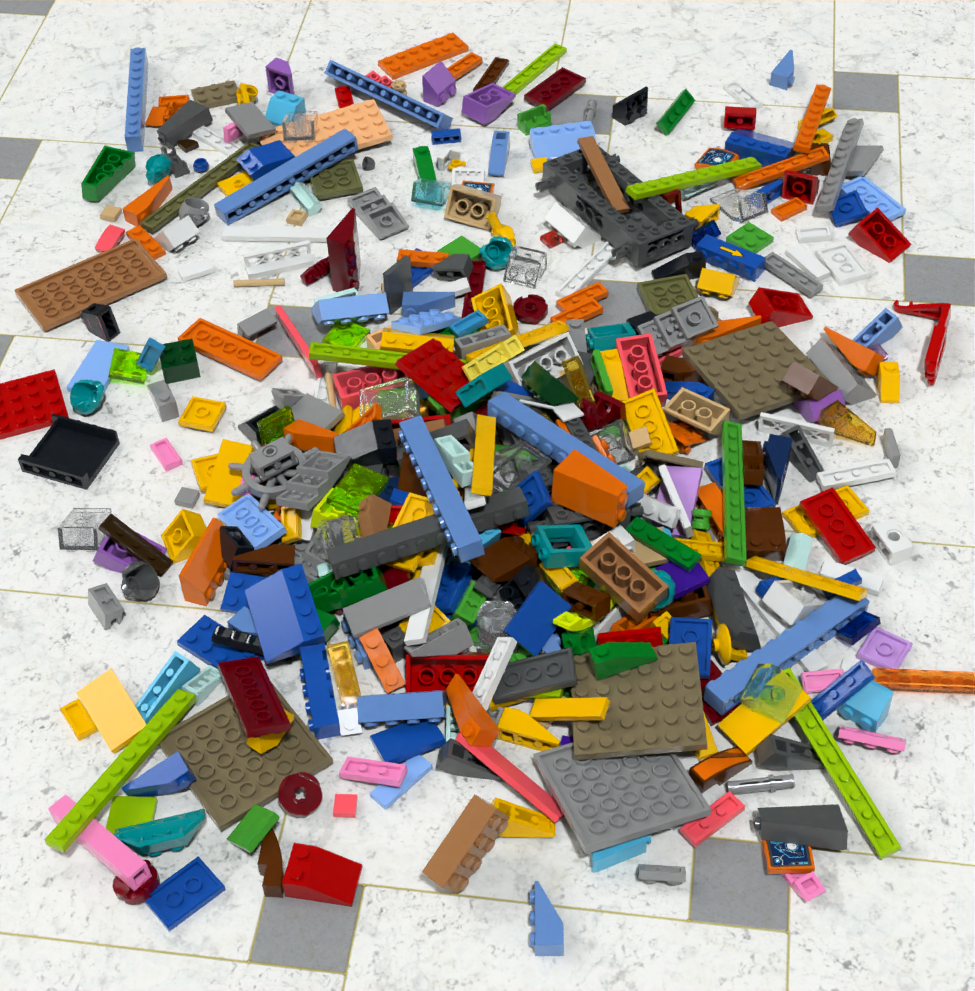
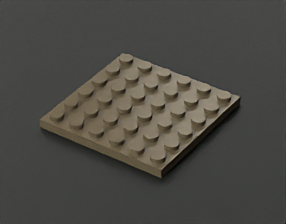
M773 321L683 348L681 355L691 363L704 381L711 388L715 389V393L739 420L806 399L799 395L801 391L797 390L795 393L787 388L788 384L782 381L793 361L828 380Z
M696 642L652 647L658 660L600 680L597 679L591 667L589 652L581 655L574 654L578 685L571 686L572 698L607 697L610 701L604 720L573 721L575 760L707 750Z
M274 685L273 687L283 708L294 715V720L290 725L291 731H286L279 744L272 749L260 754L247 745V736L229 695L174 726L158 745L167 758L179 751L187 760L197 779L188 787L220 831L243 819L254 804L262 807L277 798L279 786L286 776L298 772L315 775L333 764V758Z

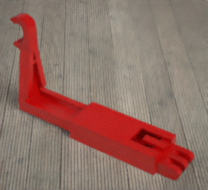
M896 300L894 302V311L897 313L913 314L939 320L938 325L934 326L925 358V378H928L927 383L929 385H934L946 346V332L951 318V304H913L911 301L908 306H901L899 301Z

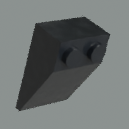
M391 419L370 421L333 437L335 452L350 455V460L346 467L396 463L397 445Z

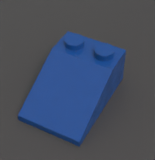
M278 140L248 149L236 160L242 169L255 181L295 158V156Z

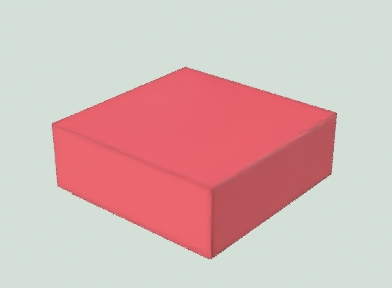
M335 794L333 816L356 818L357 794Z

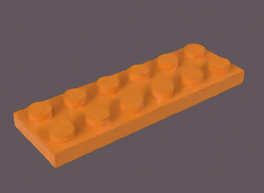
M448 33L440 38H435L432 41L385 57L378 61V66L394 80L469 51V47L456 34Z
M199 318L178 337V341L193 339L195 351L259 381H262L283 360L281 354L202 318Z

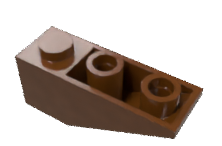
M666 355L661 366L664 383L666 381L706 383L688 360Z

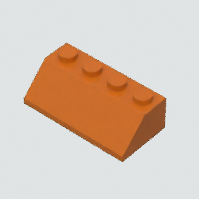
M212 518L179 574L185 601L206 607L210 600L214 598L218 586L223 583L224 572L228 567V564L222 558L219 531L220 526L225 525L217 518Z

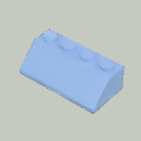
M582 121L530 129V146L534 159L546 157L547 161H549L551 157H560L580 149L577 143L578 138L593 136L596 141L594 127L591 121Z
M386 292L318 300L311 308L317 323L324 324V326H331L336 322L349 324L353 320L365 322L371 318L382 320L389 314Z

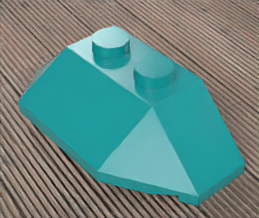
M205 808L115 829L114 836L141 855L156 856L167 849L178 851L183 849L184 845H188L205 819Z

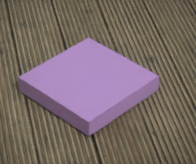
M874 626L857 653L856 658L895 676L910 652L913 643Z

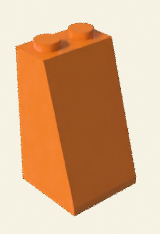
M574 449L554 469L551 500L554 503L615 528L620 521L622 522L627 514L625 505L628 501V486Z

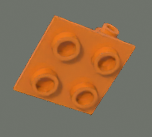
M171 100L167 107L153 106L145 126L161 127L180 109L177 102Z
M680 420L668 423L678 450L683 454L690 453L691 445L709 441L701 431L694 429L685 421Z

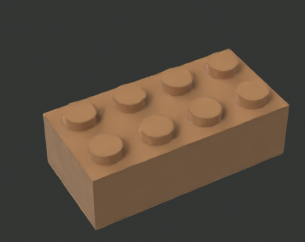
M610 532L579 558V569L606 594H609L637 623L667 597L669 586Z
M474 794L422 873L440 887L459 894L460 891H463L468 886V879L472 873L480 868L482 858L486 852H490L494 847L495 839L499 833H502L507 828V821L510 817L490 802Z

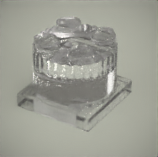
M349 514L332 520L325 519L317 525L316 528L327 563L330 564L326 549L362 538V535H358L357 532L359 525L356 516L351 517Z
M500 600L486 601L481 605L476 617L477 652H491L497 637H509L503 630L516 613V609H514V605L511 602ZM518 643L516 644L513 653H518Z

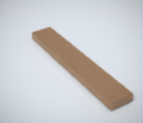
M594 137L578 138L577 143L607 203L616 208L619 213L628 212L629 206Z

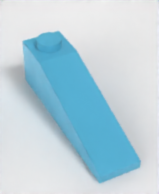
M177 651L172 654L135 705L146 723L152 719L177 689L182 690V686L201 670Z

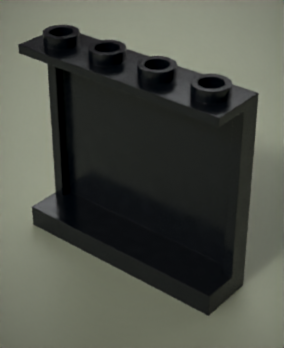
M52 414L53 425L29 456L24 454L19 456L18 461L21 470L25 473L87 490L119 446L120 442L117 431Z

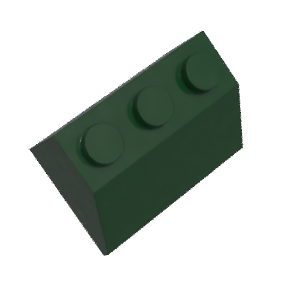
M536 361L521 376V379L525 381L524 386L543 403L547 401L551 405L575 402L579 399Z

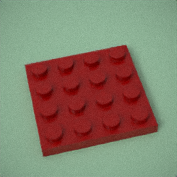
M433 338L399 358L395 363L397 368L448 411L453 412L463 405L455 392L470 382L461 368L465 363L459 360L453 352L447 350L440 341Z
M55 369L0 383V440L50 427L53 425L52 414L69 418Z

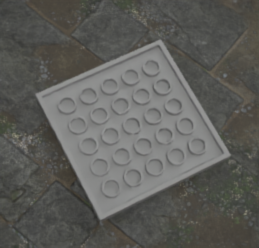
M574 742L534 754V762L585 854L711 815L710 806L675 752L575 760Z

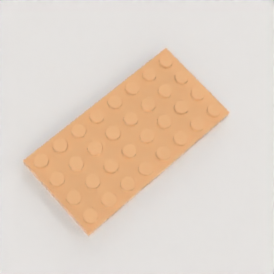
M374 99L275 127V133L258 137L261 145L280 140L295 157L345 128L356 136L359 149L393 140L392 133Z

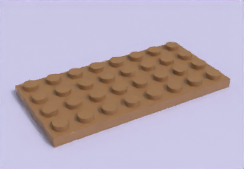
M135 238L19 287L14 291L31 316L45 332L79 317L81 312L93 303L107 305L166 279L167 274Z

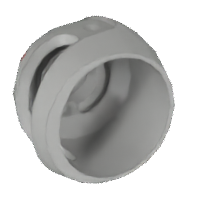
M186 198L179 208V217L182 220L189 215L195 226H198L204 221V213L209 211V204L198 198Z

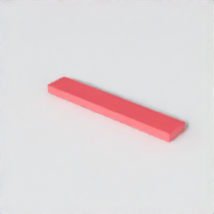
M280 305L274 307L279 322L316 378L322 377L323 373L318 360L309 359V347Z
M461 732L458 733L455 738L457 742L554 823L565 817L557 801L492 746H470Z

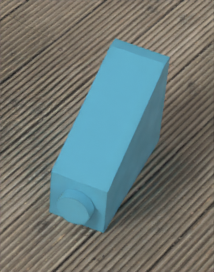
M651 834L592 852V872H599L645 853L647 843H651Z

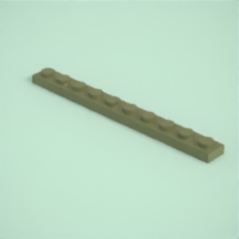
M249 141L140 222L141 227L151 233L157 231L179 214V208L186 198H201L217 186V182L225 180L241 168L236 160L248 149L260 145Z

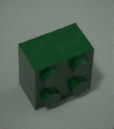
M193 339L163 344L166 347L160 356L166 384L201 377Z

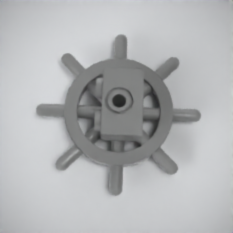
M286 434L285 438L281 437L261 447L258 441L253 440L251 446L255 451L249 454L244 464L232 462L228 465L230 470L242 471L245 482L232 489L231 494L237 496L249 490L253 495L261 498L258 509L264 510L268 500H276V497L287 490V479L285 476L294 477L297 475V470L290 468L304 462L316 453L319 448L314 447L303 453L297 447L290 445L293 438L291 434ZM252 473H257L259 475L252 479ZM268 480L266 486L260 485L262 482ZM275 483L281 484L280 486L274 487Z

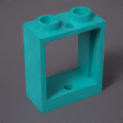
M629 323L587 328L586 345L588 344L589 350L592 351L597 349L600 351L615 349L617 338L636 336V332Z
M501 363L482 373L455 393L466 408L511 380L512 376L505 365Z
M581 524L538 525L531 537V543L535 547L538 557L545 568L579 567V558L592 547ZM550 542H569L572 548L553 549Z

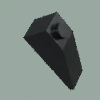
M702 251L685 253L652 270L651 274L653 280L687 274L689 280L700 278L702 268H706V260Z

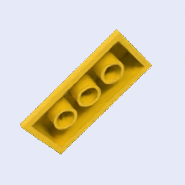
M502 283L471 298L474 312L479 310L488 318L489 322L478 328L479 331L504 324L511 333V337L515 334L516 336L520 335L511 296Z
M383 328L380 350L409 353L434 338L440 341L447 350L453 352L454 335L436 333L417 335Z

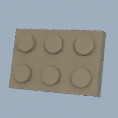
M235 80L191 89L193 100L207 106L209 109L238 103L236 97L238 88Z

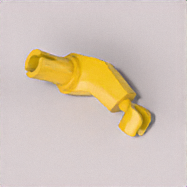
M495 212L489 213L486 219L492 227L491 233L493 236L508 238L515 249L514 253L517 252L513 229L508 225L501 224Z

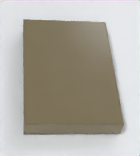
M653 450L640 452L638 457L640 461H649L658 465L703 468V461Z

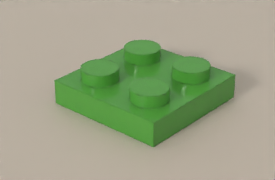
M750 222L726 237V242L753 253H758L773 243L774 240L773 236Z

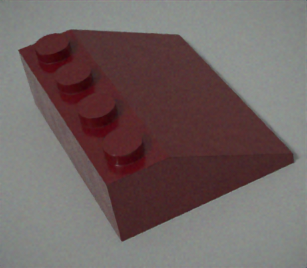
M352 208L326 238L332 287L335 292L351 288L358 290L360 285L361 258L356 212Z

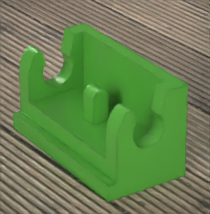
M542 104L517 114L518 129L527 136L530 135V129L552 126L550 111L546 113V106Z
M472 581L465 589L450 621L459 618L467 627L470 624H474L487 596L473 587L476 582Z

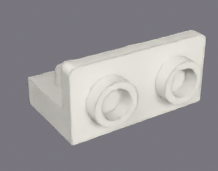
M462 166L453 168L451 185L462 184V181L484 182L485 169L480 167L465 168Z

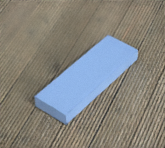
M421 755L409 758L404 763L407 766L408 772L401 786L379 784L370 792V797L386 810L432 769V764Z

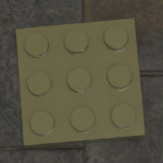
M353 158L338 161L309 178L314 195L318 200L363 192V186Z
M687 274L637 283V289L647 310L652 311L657 316L670 311L672 307L698 297Z

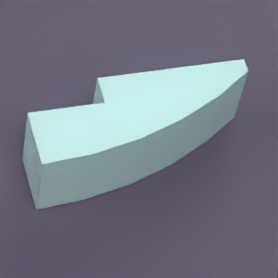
M452 435L435 438L434 443L454 480L461 487L471 485L473 462L470 460L471 453Z

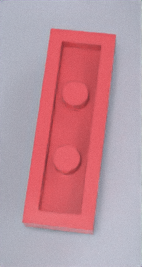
M730 791L710 805V816L687 822L680 828V833L695 848L745 810V805Z

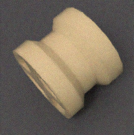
M403 80L393 81L391 84L392 89L407 96L406 82Z

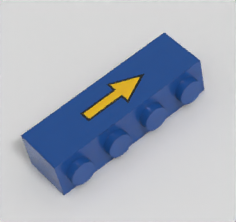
M708 234L696 245V252H703L706 263L755 282L765 271L766 257Z

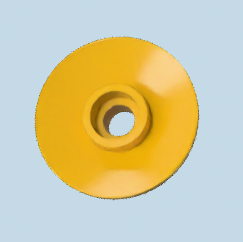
M723 623L719 624L715 639L711 641V647L713 652H717L721 663L729 665L732 654L731 638L727 626Z

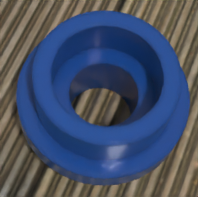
M198 158L194 161L193 168L195 171L204 172L209 168V163L204 158Z

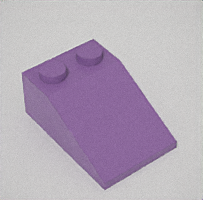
M491 83L464 95L461 113L485 125L495 120L512 102L516 94L495 83Z
M139 534L163 554L167 550L166 547ZM105 536L93 559V562L119 573H122L126 566L133 561H138L107 536Z

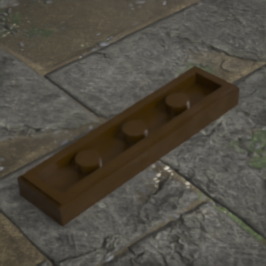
M112 513L98 527V530L138 561L152 565L159 577L173 563L169 557Z

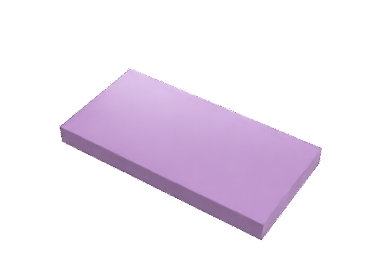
M666 465L691 524L693 522L692 509L696 507L703 470L696 467ZM661 478L657 499L672 505ZM679 519L676 528L669 527L673 538L689 539L685 536ZM652 520L651 525H653L654 527L665 526L661 523Z

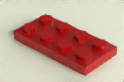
M833 487L800 501V508L840 564L846 565L875 552V545Z

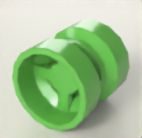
M692 509V516L694 517L693 522H691L692 529L710 531L711 524L709 523V518L712 517V511Z

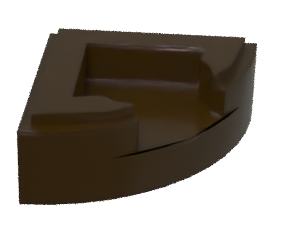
M183 139L177 141L178 146L185 153L199 147V143L195 140Z

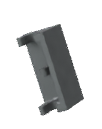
M172 145L170 153H167L165 147L161 148V153L167 156L172 163L170 171L175 178L190 173L187 163L180 159Z

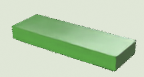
M593 350L590 363L599 390L612 397L613 388L600 350Z

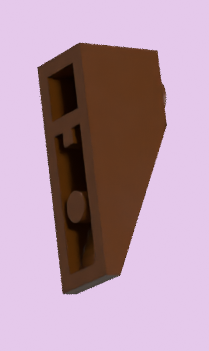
M274 544L234 556L233 572L272 575L281 569L294 566L295 545Z

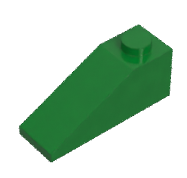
M428 146L412 148L413 164L422 192L438 190Z
M607 642L588 649L590 664L598 680L658 660L650 642Z

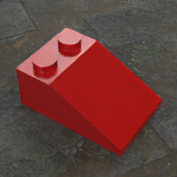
M878 207L848 233L860 247L888 263L912 245Z
M759 287L748 302L753 313L756 316L761 315V324L773 321L779 328L813 318L799 293Z
M294 843L282 881L285 897L352 907L363 866L358 862L320 847Z

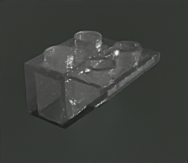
M515 245L508 257L503 282L535 289L547 269V252Z

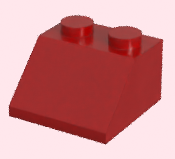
M785 170L781 198L791 200L797 197L802 202L813 205L818 195L820 180L816 176Z

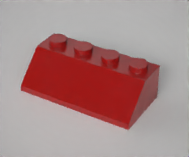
M464 652L457 655L412 657L407 653L406 693L446 690L455 674H459L471 692H473L490 652Z

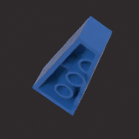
M325 643L300 647L303 669H299L301 681H306V685L302 686L304 698H309V702H306L305 706L307 715L312 716V719L308 720L309 729L315 733L317 740L340 736V725Z

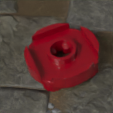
M529 294L526 298L521 296L515 300L513 305L516 319L533 325L539 324L540 320L544 319L548 314V304L539 295Z
M298 772L286 776L278 789L279 806L291 816L308 817L317 810L323 795L319 781L313 775L306 772ZM302 789L304 790L303 795L306 798L298 800L294 792H299Z
M149 860L144 861L147 863L152 877L145 881L136 891H133L120 878L115 876L113 890L119 900H124L126 904L133 905L142 903L151 897L150 893L157 889L160 884V877L156 868Z

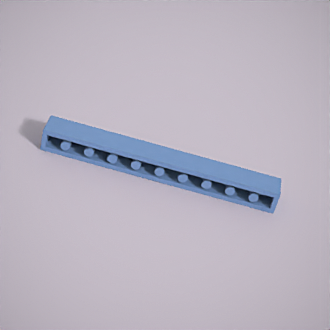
M139 47L130 50L125 142L127 150L131 152L144 151L148 58L146 49Z
M330 60L324 74L438 129L448 130L453 120L452 117L335 61Z
M346 128L215 203L214 207L217 216L227 226L290 190V187H293L296 182H304L357 151L359 148L356 136Z
M506 392L488 400L487 416L496 417L497 423L535 448L540 449L541 452L559 464L575 449L628 486V501L625 507L628 508L643 498L645 488L643 480Z
M419 415L399 422L401 429L398 431L401 442L405 441L403 443L407 454L410 453L409 459L412 466L416 465L414 467L418 478H422L420 482L423 490H428L426 492L429 503H434L432 504L435 516H440L438 521L441 529H446L444 534L447 542H452L450 546L453 555H458L461 563L485 555L482 539L422 416Z
M837 595L831 601L827 600L821 608L813 610L805 619L798 620L789 630L785 629L779 637L769 640L760 650L756 649L747 659L740 660L731 670H725L715 681H709L705 686L703 700L722 716L755 693L771 679V676L777 674L780 670L783 671L792 667L814 649L816 650L866 615L870 601L867 598L857 601L841 595Z

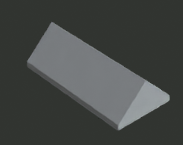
M417 577L343 608L354 638H358L376 628H382L431 607L424 579Z

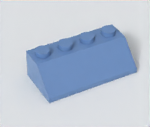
M446 690L357 697L358 723H364V726H377V722L386 721V725L399 724L398 720H407V724L420 723V719L428 718V722H440L441 717H446Z

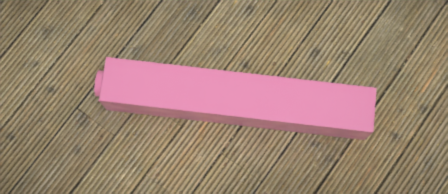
M65 794L50 806L48 810L54 822L58 824L76 803ZM93 819L76 839L79 844L133 891H136L145 881L152 877L147 863L97 820Z

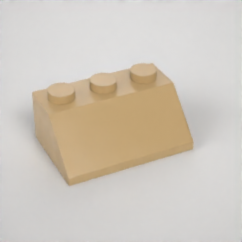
M461 184L451 185L444 218L491 230L492 227L486 216L491 212H495L498 215L502 196Z
M683 387L663 408L665 413L718 436L721 434L723 421H729L730 417L729 408Z

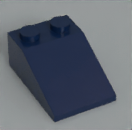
M770 434L768 441H764L762 449L765 452L763 454L764 478L771 497L776 502V505H778L789 465L793 438Z

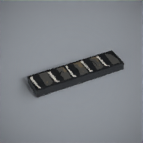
M216 626L212 634V642L264 656L258 636ZM294 656L281 659V661L291 663Z

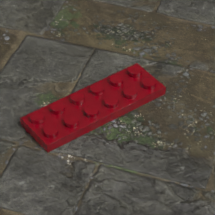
M259 656L218 663V671L247 738H257L262 735L291 731L290 721Z

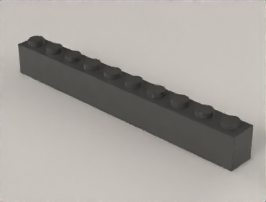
M520 486L486 497V505L467 510L478 533L530 516L527 500ZM433 514L326 549L335 579L337 580L449 543L444 534L446 529H441L438 521L440 516Z

